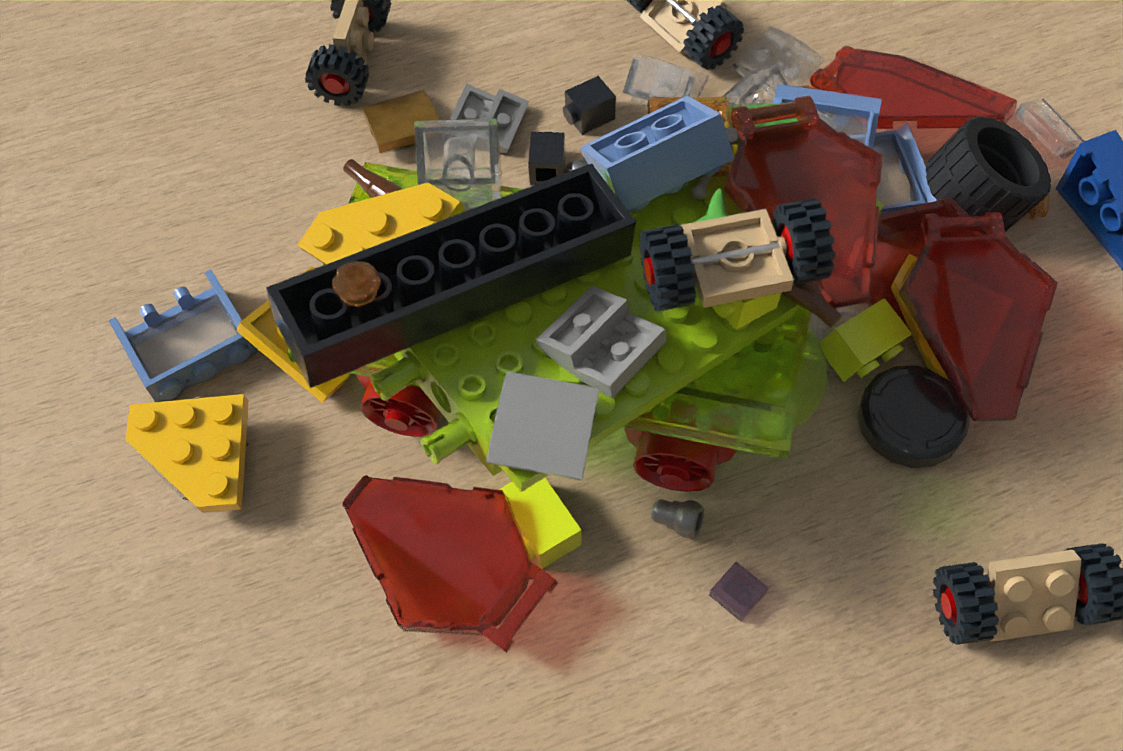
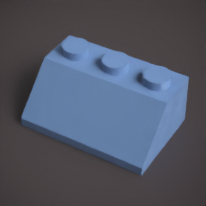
M689 96L670 103L580 147L587 163L593 164L629 212L643 209L649 204L650 200L662 194L678 192L685 187V183L699 176L712 175L718 172L722 165L734 160L721 113Z

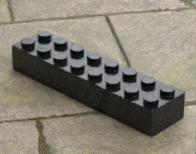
M591 163L266 287L274 321L309 387L313 388L631 256L636 221Z

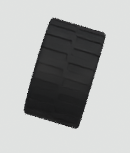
M977 116L968 119L928 160L925 169L930 192L937 200L939 206L954 221L956 220L960 223L961 226L975 233L986 234L987 236L1004 234L1041 202L1051 189V177L1048 167L1038 150L1016 129L990 117Z

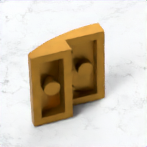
M424 90L362 107L371 135L374 137L380 153L443 135L441 122Z

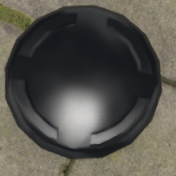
M916 365L895 366L877 374L865 388L857 414L861 433L872 449L890 462L910 468L933 467L951 458L967 436L970 422V413L966 399L956 385L932 370Z

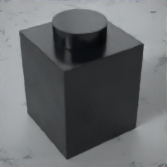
M599 75L565 91L564 117L570 125L574 124L582 135L615 120L616 96Z
M531 132L528 160L530 185H536L564 174V132Z

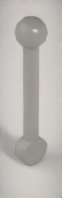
M728 127L726 128V133L730 145L736 143L739 134L735 128ZM713 174L703 176L700 183L692 187L691 193L695 199L705 198L707 195L706 187Z

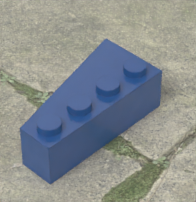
M1113 130L1079 144L1055 189L1123 270V140L1117 130Z

